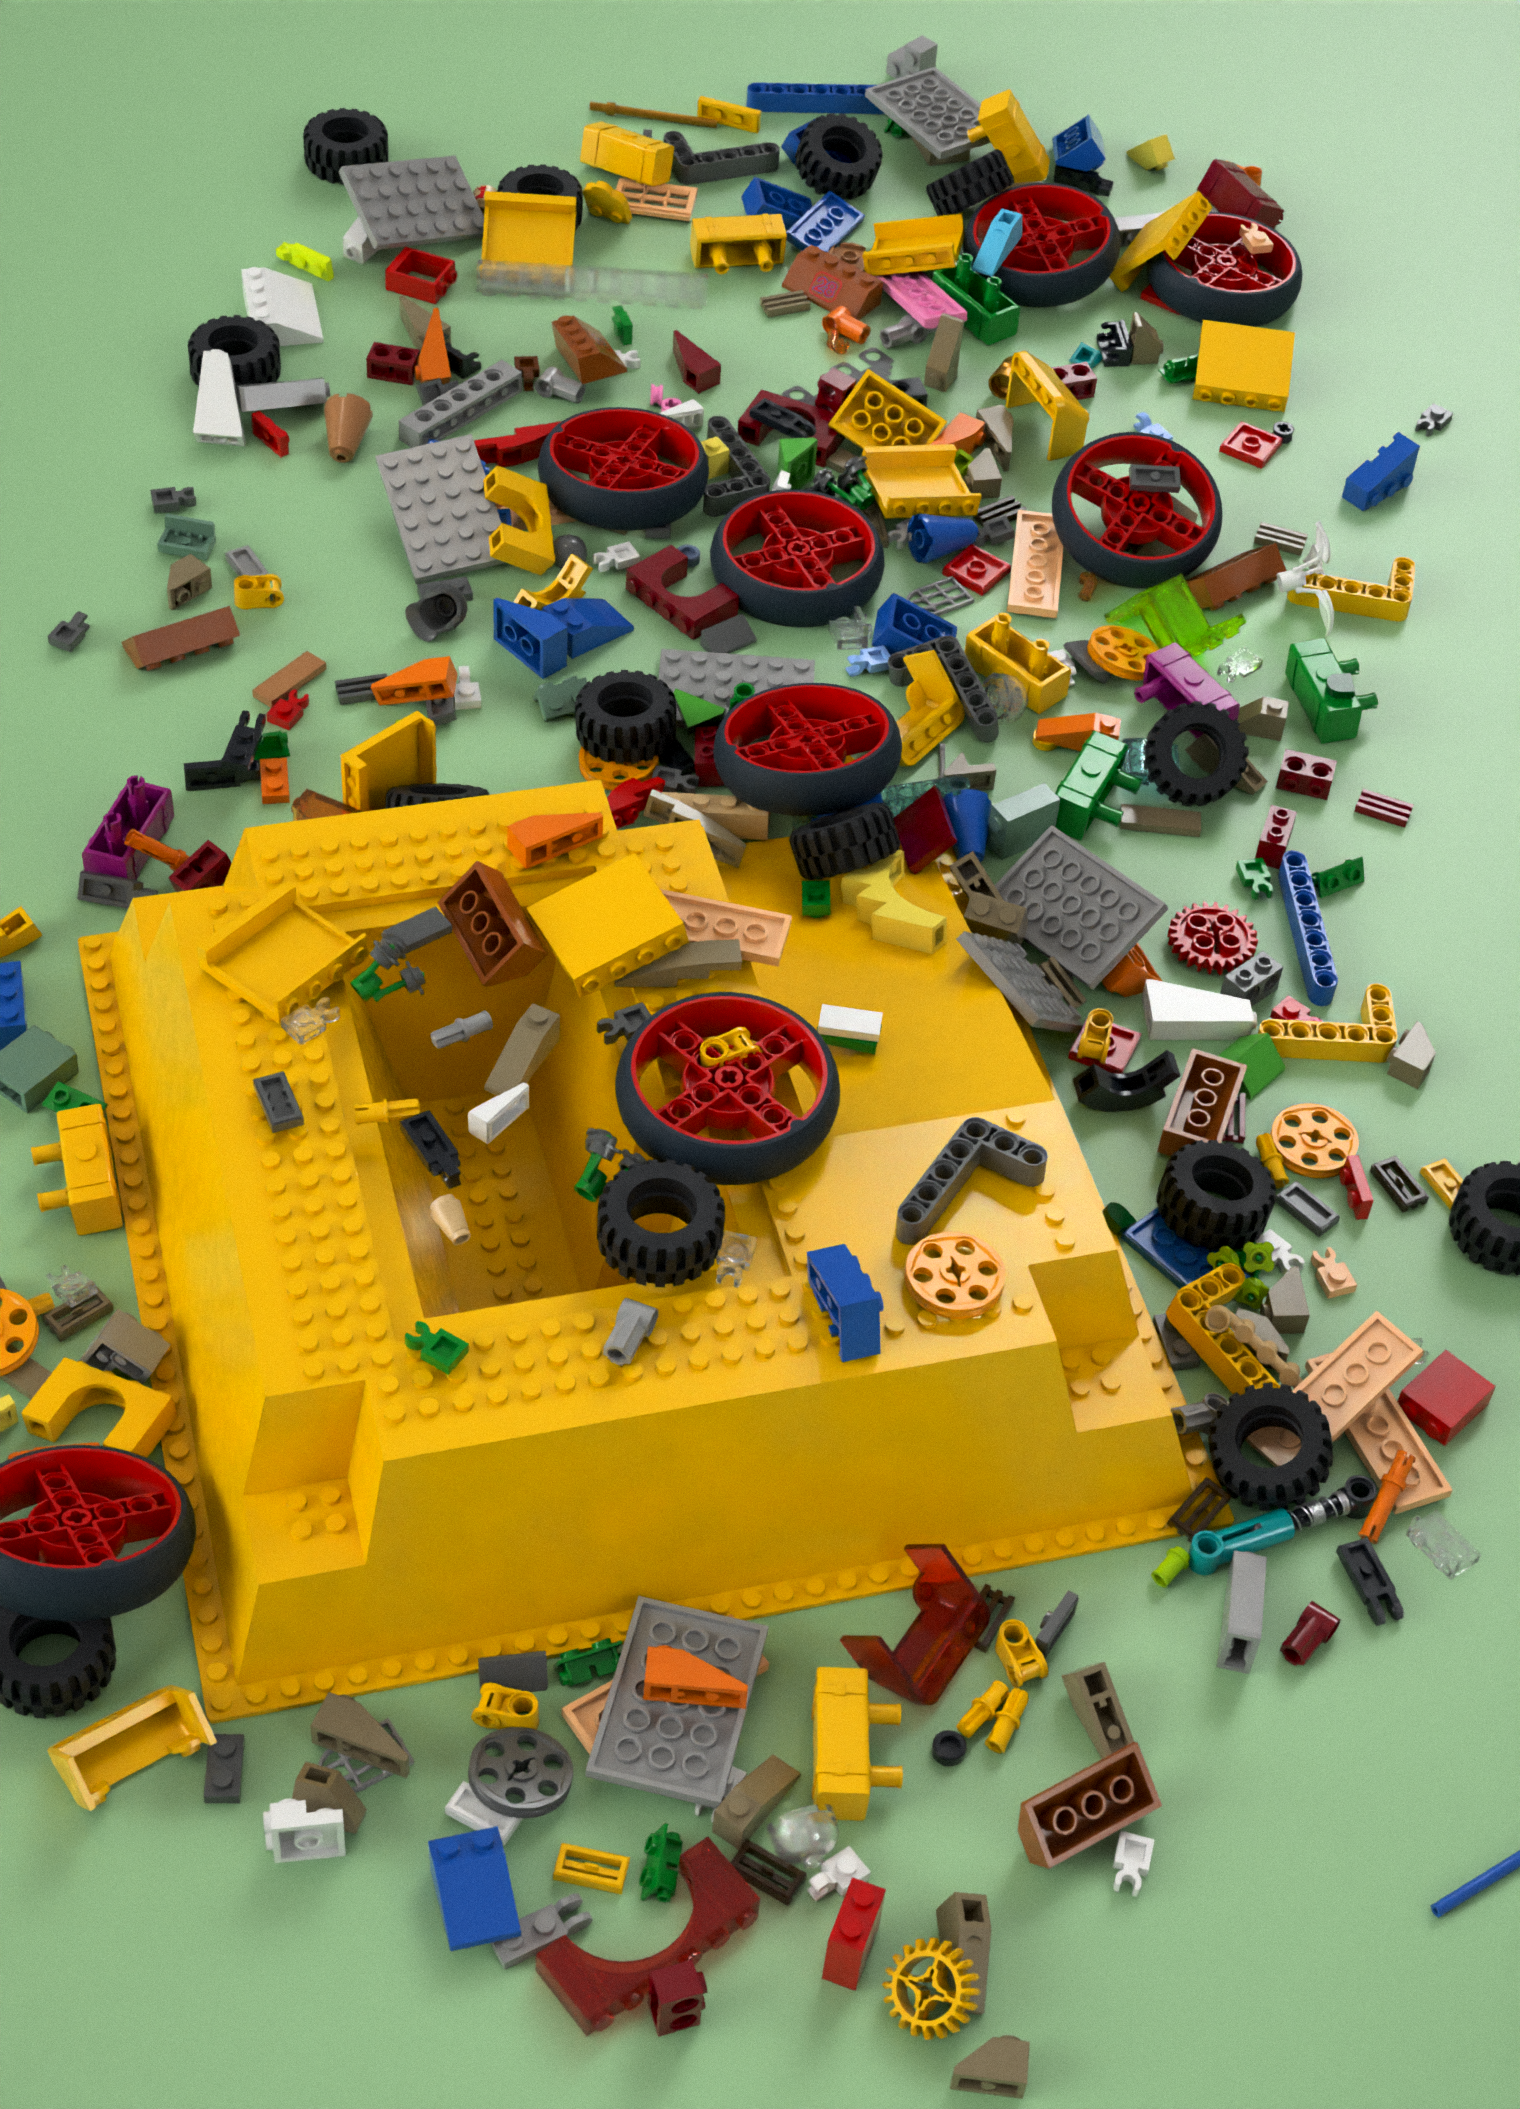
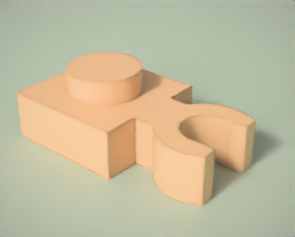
M1251 223L1250 229L1246 228L1243 224L1241 225L1239 235L1243 237L1242 242L1251 254L1272 252V241L1265 232L1257 231L1258 227L1256 224Z
M1328 1247L1326 1250V1258L1320 1257L1317 1251H1313L1311 1263L1317 1268L1315 1277L1328 1299L1355 1292L1357 1283L1345 1262L1336 1264V1253L1331 1247Z

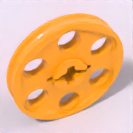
M1115 625L1101 626L1095 629L1087 644L1090 657L1101 668L1118 677L1142 681L1144 678L1146 657L1150 653L1159 650V647L1145 635L1135 630Z
M583 747L579 751V769L582 776L587 781L601 780L605 790H613L631 778H635L640 782L647 781L652 778L655 766H659L658 756L654 755L652 760L646 762L644 760L639 761L638 764L624 762V765L616 764L614 761L609 763L602 761L601 757L595 758ZM638 766H647V767H649L648 769H645V770H639V769H637ZM600 768L602 771L592 772L591 769ZM621 775L627 778L623 780H617L614 777Z
M1304 1103L1286 1108L1275 1118L1270 1132L1277 1152L1283 1157L1282 1165L1299 1175L1310 1178H1329L1339 1175L1340 1169L1344 1168L1347 1156L1356 1155L1359 1145L1358 1134L1352 1123L1340 1112L1320 1104ZM1321 1116L1326 1120V1123H1317L1312 1117ZM1294 1120L1299 1124V1126L1290 1127L1285 1123V1121ZM1343 1133L1349 1139L1339 1140L1334 1136V1134ZM1311 1139H1316L1317 1143L1312 1142ZM1289 1141L1294 1147L1285 1148L1279 1142ZM1338 1154L1343 1158V1161H1334L1329 1155ZM1310 1158L1316 1164L1312 1166L1306 1165L1301 1159Z
M940 1232L920 1240L911 1249L907 1257L904 1273L907 1290L921 1307L938 1316L952 1319L972 1318L989 1311L1002 1295L1006 1276L1003 1261L992 1246L978 1237L961 1232ZM958 1247H968L973 1251V1254L961 1255L956 1249ZM935 1250L941 1256L937 1259H932L925 1256L924 1252ZM951 1265H952L953 1272L956 1274L957 1277H960V1278H959V1283H958V1281H957V1278L954 1277V1274H953V1273H950V1271H951ZM989 1267L996 1274L985 1276L979 1272V1269ZM916 1274H926L931 1278V1281L921 1283L914 1276ZM979 1291L985 1294L986 1298L984 1300H974L969 1296V1293ZM945 1294L951 1296L954 1301L944 1304L939 1302L936 1297Z
M0 1288V1300L2 1301V1306L0 1307L1 1377L19 1368L31 1356L38 1342L39 1324L31 1305L26 1299L13 1291ZM18 1313L28 1315L26 1321L20 1325L11 1323L13 1316ZM21 1341L24 1343L23 1348L19 1352H7V1348L12 1342Z

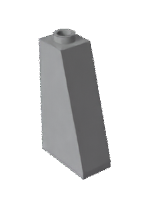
M324 378L236 385L241 412L326 403V397H330L329 383H325Z
M1234 1550L1228 1571L1217 1668L1246 1674L1250 1673L1261 1641L1267 1557L1259 1556L1252 1552Z

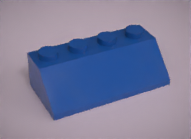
M1090 115L1085 116L1052 138L1054 160L1058 166L1089 171L1090 169H1098L1104 164L1103 161L1106 160L1102 135Z

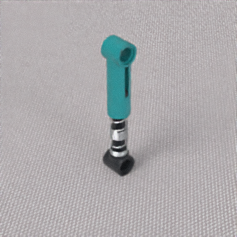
M1354 1475L1348 1478L1344 1487L1331 1493L1329 1498L1323 1496L1318 1501L1311 1500L1303 1503L1301 1506H1296L1293 1511L1279 1508L1216 1532L1200 1531L1194 1535L1188 1552L1190 1555L1189 1568L1198 1575H1211L1216 1572L1219 1565L1232 1560L1234 1550L1252 1553L1292 1539L1295 1536V1530L1301 1532L1303 1527L1308 1526L1312 1528L1325 1523L1326 1519L1330 1517L1337 1519L1338 1515L1347 1516L1351 1519H1363L1369 1514L1377 1492L1375 1483L1366 1476Z

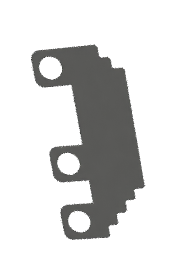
M874 347L859 354L861 359L872 366L868 368L884 380L891 381L887 377L891 375V372L888 370L893 368L889 365L894 362L893 359ZM868 352H876L880 354V359L876 361L866 358V354ZM842 362L832 367L835 369L842 366L850 368L852 372L849 376L857 379L856 384L866 372V370L860 372L847 362ZM794 386L782 393L784 397L791 398L789 396L791 391H801L804 393V397L797 401L815 406L814 403L817 395L813 396L800 386Z

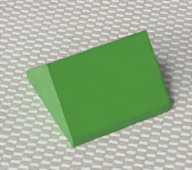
M780 439L777 477L781 470L790 473L788 484L791 485L790 489L800 490L814 479L818 439Z
M675 688L674 698L676 699V706L688 735L695 732V727L711 726L723 720L725 708Z
M1269 1033L1240 1036L1218 1055L1248 1065L1239 1093H1246V1098L1252 1100L1283 1073L1286 1068Z

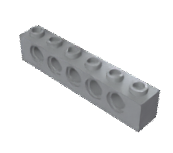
M500 360L400 419L399 440L412 448L427 444L429 438L438 441L444 439L522 392V372L507 362Z

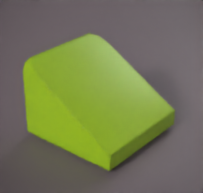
M959 448L956 452L954 464L963 478L967 476L968 465L974 458Z

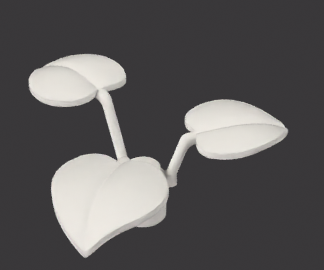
M1317 521L1315 524L1317 526L1316 544L1311 546L1309 554L1303 560L1304 564L1294 567L1292 570L1277 573V582L1281 593L1295 590L1296 594L1303 592L1318 596L1320 614L1327 630L1326 637L1330 635L1334 624V609L1329 594L1326 590L1302 588V585H1306L1305 576L1314 573L1325 575L1322 568L1323 561L1325 564L1330 562L1329 540L1321 521ZM1309 567L1310 569L1308 571H1303V569Z

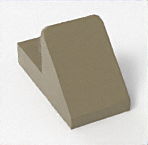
M960 753L944 771L941 788L942 795L951 792L953 794L961 793V790L964 789L993 790L996 777L994 763L968 766L964 753Z

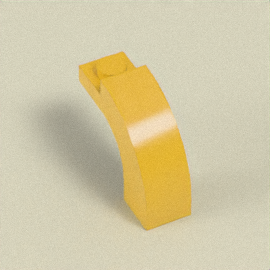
M571 554L557 578L547 588L538 592L521 589L514 603L542 611V607L562 598H583L586 592L581 588L593 568L577 555Z

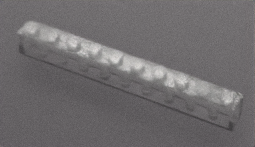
M479 260L477 263V292H482L484 296H495L496 293H505V297L516 298L519 297V294L528 295L530 299H541L542 296H551L552 300H564V297L574 298V301L577 302L597 299L596 302L610 303V300H619V303L624 305H632L633 301L642 302L644 306H656V303H665L666 307L676 308L679 307V304L688 305V308L701 309L702 306L707 304L708 274Z

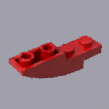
M560 422L514 428V435L474 440L479 458L485 461L486 464L496 463L503 468L539 458L540 449L546 437Z
M658 776L644 782L631 778L613 789L608 795L607 800L616 828L620 829L634 823L638 818L639 812L645 810L652 789L662 793L666 781Z

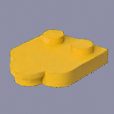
M604 181L588 182L583 190L588 211L594 216L607 217L616 223L622 222L629 225L632 214L626 196L620 191L613 189L611 185Z

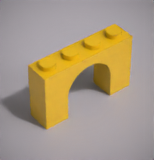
M496 465L483 479L485 499L505 506L517 513L526 524L528 532L502 523L489 536L490 557L541 576L555 562L547 485Z
M66 1357L62 1359L21 1412L28 1433L55 1443L72 1419L82 1410L97 1404L119 1406L125 1410L124 1414L102 1444L104 1447L129 1451L148 1458L178 1417L173 1397L167 1392L148 1388L136 1380L129 1381L116 1376L111 1371H102L89 1366L83 1361H74Z

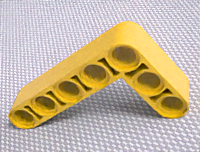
M1407 557L1394 559L1388 586L1314 573L1305 576L1306 585H1302V588L1326 590L1332 601L1334 611L1400 622L1407 618L1411 605L1415 563ZM1295 590L1288 591L1287 599L1297 605L1319 608V598L1316 594L1303 592L1296 594Z
M1378 983L1371 984L1366 988L1360 1010L1362 1024L1266 1019L1261 1022L1258 1034L1269 1033L1281 1058L1376 1063L1387 1062L1389 1053L1395 1046L1398 1036L1391 992L1386 986Z
M1226 1263L1182 1287L1166 1310L1167 1318L1232 1394L1238 1392L1239 1395L1245 1393V1387L1254 1385L1255 1389L1263 1388V1383H1273V1388H1280V1385L1249 1349L1235 1338L1234 1332L1229 1327L1224 1332L1216 1333L1209 1330L1205 1324V1316L1208 1310L1214 1305L1223 1306L1230 1302L1245 1280L1244 1272L1239 1266L1233 1263Z

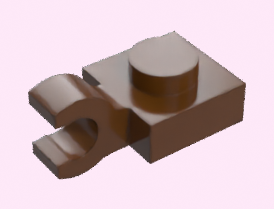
M538 356L514 357V367L522 372L524 391H534V377H539Z

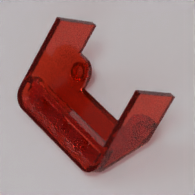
M907 1544L904 1550L920 1571L912 1589L913 1599L921 1610L893 1652L880 1635H843L840 1642L857 1665L868 1670V1679L916 1705L930 1706L938 1701L987 1628L990 1621V1610L985 1600L945 1544Z

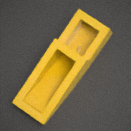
M22 906L0 920V958L27 946L43 936Z

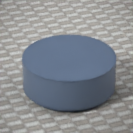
M682 545L677 548L688 557L687 568L699 564L700 550L697 547Z

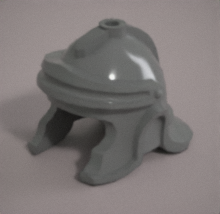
M440 584L429 588L419 601L408 605L405 615L414 633L423 641L430 642L439 633L456 629L466 617L468 606L464 594L457 587L449 584Z

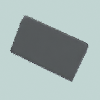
M739 614L704 629L701 632L700 645L707 652L729 654L756 642L757 638L743 614Z
M1089 641L1066 642L1063 645L1064 648L1092 677L1105 684L1113 675L1097 665L1090 657L1087 650Z
M546 1651L479 1658L478 1678L480 1689L484 1683L490 1682L502 1685L503 1687L528 1692L547 1690Z

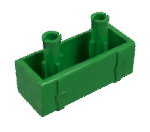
M962 253V255L958 256V262L954 268L935 270L932 281L967 311V321H964V326L986 345L989 346L1016 335L1021 310L1020 306L1000 291L1002 280L999 277L991 276V278L986 280L978 272L972 271V255Z
M1325 638L1292 643L1289 648L1285 671L1291 689L1294 690L1312 725L1314 733L1317 734L1322 744L1355 738L1358 734L1362 710L1376 709L1378 705V698L1374 692L1358 696L1354 694V698H1334L1326 692L1325 687L1329 676L1340 673L1358 675L1360 668L1356 658L1338 662Z
M1092 731L1089 738L1082 745L1079 755L1065 778L1057 787L1055 794L1060 798L1056 828L1072 838L1082 840L1094 818L1109 823L1116 828L1119 826L1124 811L1103 804L1113 786H1118L1136 795L1143 781L1142 778L1121 771L1128 750L1126 743L1100 732Z

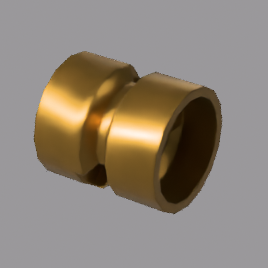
M1013 356L1004 359L988 382L991 392L997 398L1003 400L1007 398Z

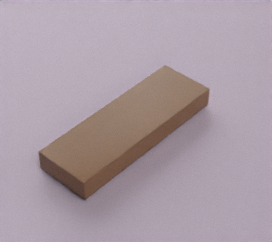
M306 651L252 690L253 697L272 708L280 698L285 700L289 697V693L292 690L300 689L325 671L326 662Z

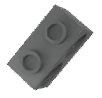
M1262 951L1224 976L1220 994L1250 1000L1252 1007L1278 989L1283 966Z

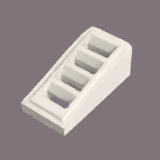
M694 399L660 413L679 421L690 430L703 426L704 408Z
M523 1082L472 1109L468 1113V1131L484 1143H490L529 1108V1085Z

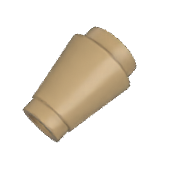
M446 1194L435 1199L430 1205V1210L432 1211L430 1214L431 1218L452 1241L453 1245H461L468 1241L471 1234L460 1200L455 1199L452 1194Z

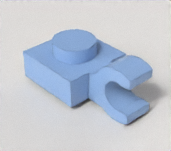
M1141 412L1136 415V418L1140 421L1133 426L1136 431L1161 436L1172 441L1173 436L1159 423L1152 425L1147 413Z
M884 645L861 649L860 655H850L847 657L851 666L846 667V671L849 676H857L864 669H867L869 673L889 670L888 659L891 655Z

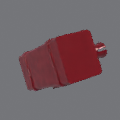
M1214 159L1197 188V191L1219 212L1248 217L1273 229L1276 225L1281 224L1279 220H1283L1284 209L1235 163Z

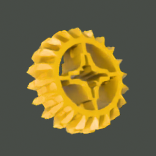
M929 1938L927 1944L924 1939H916L915 1949L910 1944H905L903 1946L905 1957L900 1954H894L892 1957L897 1968L887 1967L885 1969L888 1975L893 1976L892 1981H886L882 1984L883 1988L891 1989L892 1995L884 1997V2002L895 2004L889 2015L891 2017L902 2015L898 2026L901 2029H906L911 2025L910 2034L912 2036H919L923 2032L924 2039L932 2040L935 2033L940 2039L947 2038L948 2029L952 2033H958L960 2031L958 2020L962 2023H969L971 2020L965 2009H977V2004L970 2001V1996L980 1994V1989L971 1988V1982L979 1979L978 1974L967 1973V1970L973 1965L972 1960L967 1959L960 1962L964 1950L956 1948L952 1951V1942L943 1941L940 1945L938 1938ZM929 1957L935 1958L933 1965L928 1966L927 1971L922 1976L911 1973L912 1969L920 1961ZM946 1966H948L954 1976L956 1991L950 1988L947 1983L948 1970ZM919 1982H932V1986L936 1988V1991L942 1994H931V1991ZM907 1986L910 1987L915 1993L916 2000L914 2007L916 2008V2011L909 2001L907 1994ZM942 2001L952 2004L943 2016L935 2020L927 2019L930 2011H934L938 2002Z

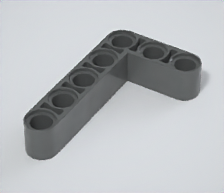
M669 131L664 134V143L674 146L671 170L681 184L691 185L776 171L779 167L780 147L776 143L766 142L693 153L680 132Z
M713 416L708 420L707 440L718 436L730 450L728 474L732 479L706 486L704 490L703 511L706 515L712 517L726 515L744 500L770 491V477L729 420L723 416Z
M942 636L894 653L889 657L890 682L895 686L902 687L914 681L903 658L907 655L935 650L963 705L965 717L977 739L987 743L996 740L999 735L997 712L959 641L955 637Z
M979 1117L966 1119L899 1206L895 1231L897 1239L907 1245H915L924 1239L979 1164L1028 1187L1040 1185L1045 1178L1048 1159L1047 1151L1042 1146Z

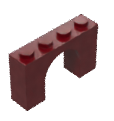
M761 389L738 420L737 433L742 440L759 447L767 434L773 430V428L749 417L750 409L766 398L802 416L816 426V434L807 438L818 439L815 465L825 468L827 458L837 451L845 439L844 436L828 426L836 413Z
M669 545L627 568L626 589L692 640L700 637L704 629L738 615L739 595L723 583L703 594L692 597L678 596L666 590L667 587L687 577L688 557L673 545Z

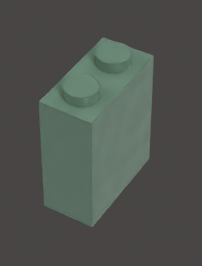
M1043 783L993 804L986 843L988 848L1001 860L1029 849L1051 825L1056 827L1060 798Z
M33 1025L0 1051V1095L24 1112L29 1113L46 1099L57 1081L65 1084L79 1073L76 1052L70 1046H65L57 1041L50 1032H44Z

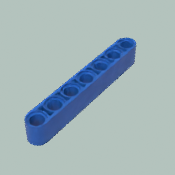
M756 82L749 84L747 87L746 107L760 110L761 112L885 114L865 97V89L876 85Z
M1294 850L1287 851L1282 857L1278 880L1307 995L1313 1004L1328 1006L1333 1001L1338 976L1307 858L1303 853Z

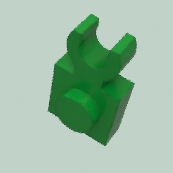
M622 305L613 306L612 309L615 316H612V321L614 323L616 337L619 336L623 345L632 344L633 324Z
M1263 857L1237 860L1236 871L1243 886L1252 887L1251 897L1254 900H1258L1259 891H1262L1266 894L1267 898H1271L1273 886L1270 884L1271 875Z
M421 1321L415 1323V1332L421 1336L414 1337L409 1333L404 1335L405 1345L408 1348L421 1350L420 1355L423 1361L448 1375L469 1352V1344L442 1328L436 1334L430 1332L429 1326Z

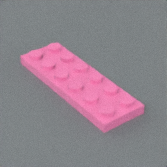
M922 271L874 276L883 281V290L924 328H937L942 313L967 321V311Z

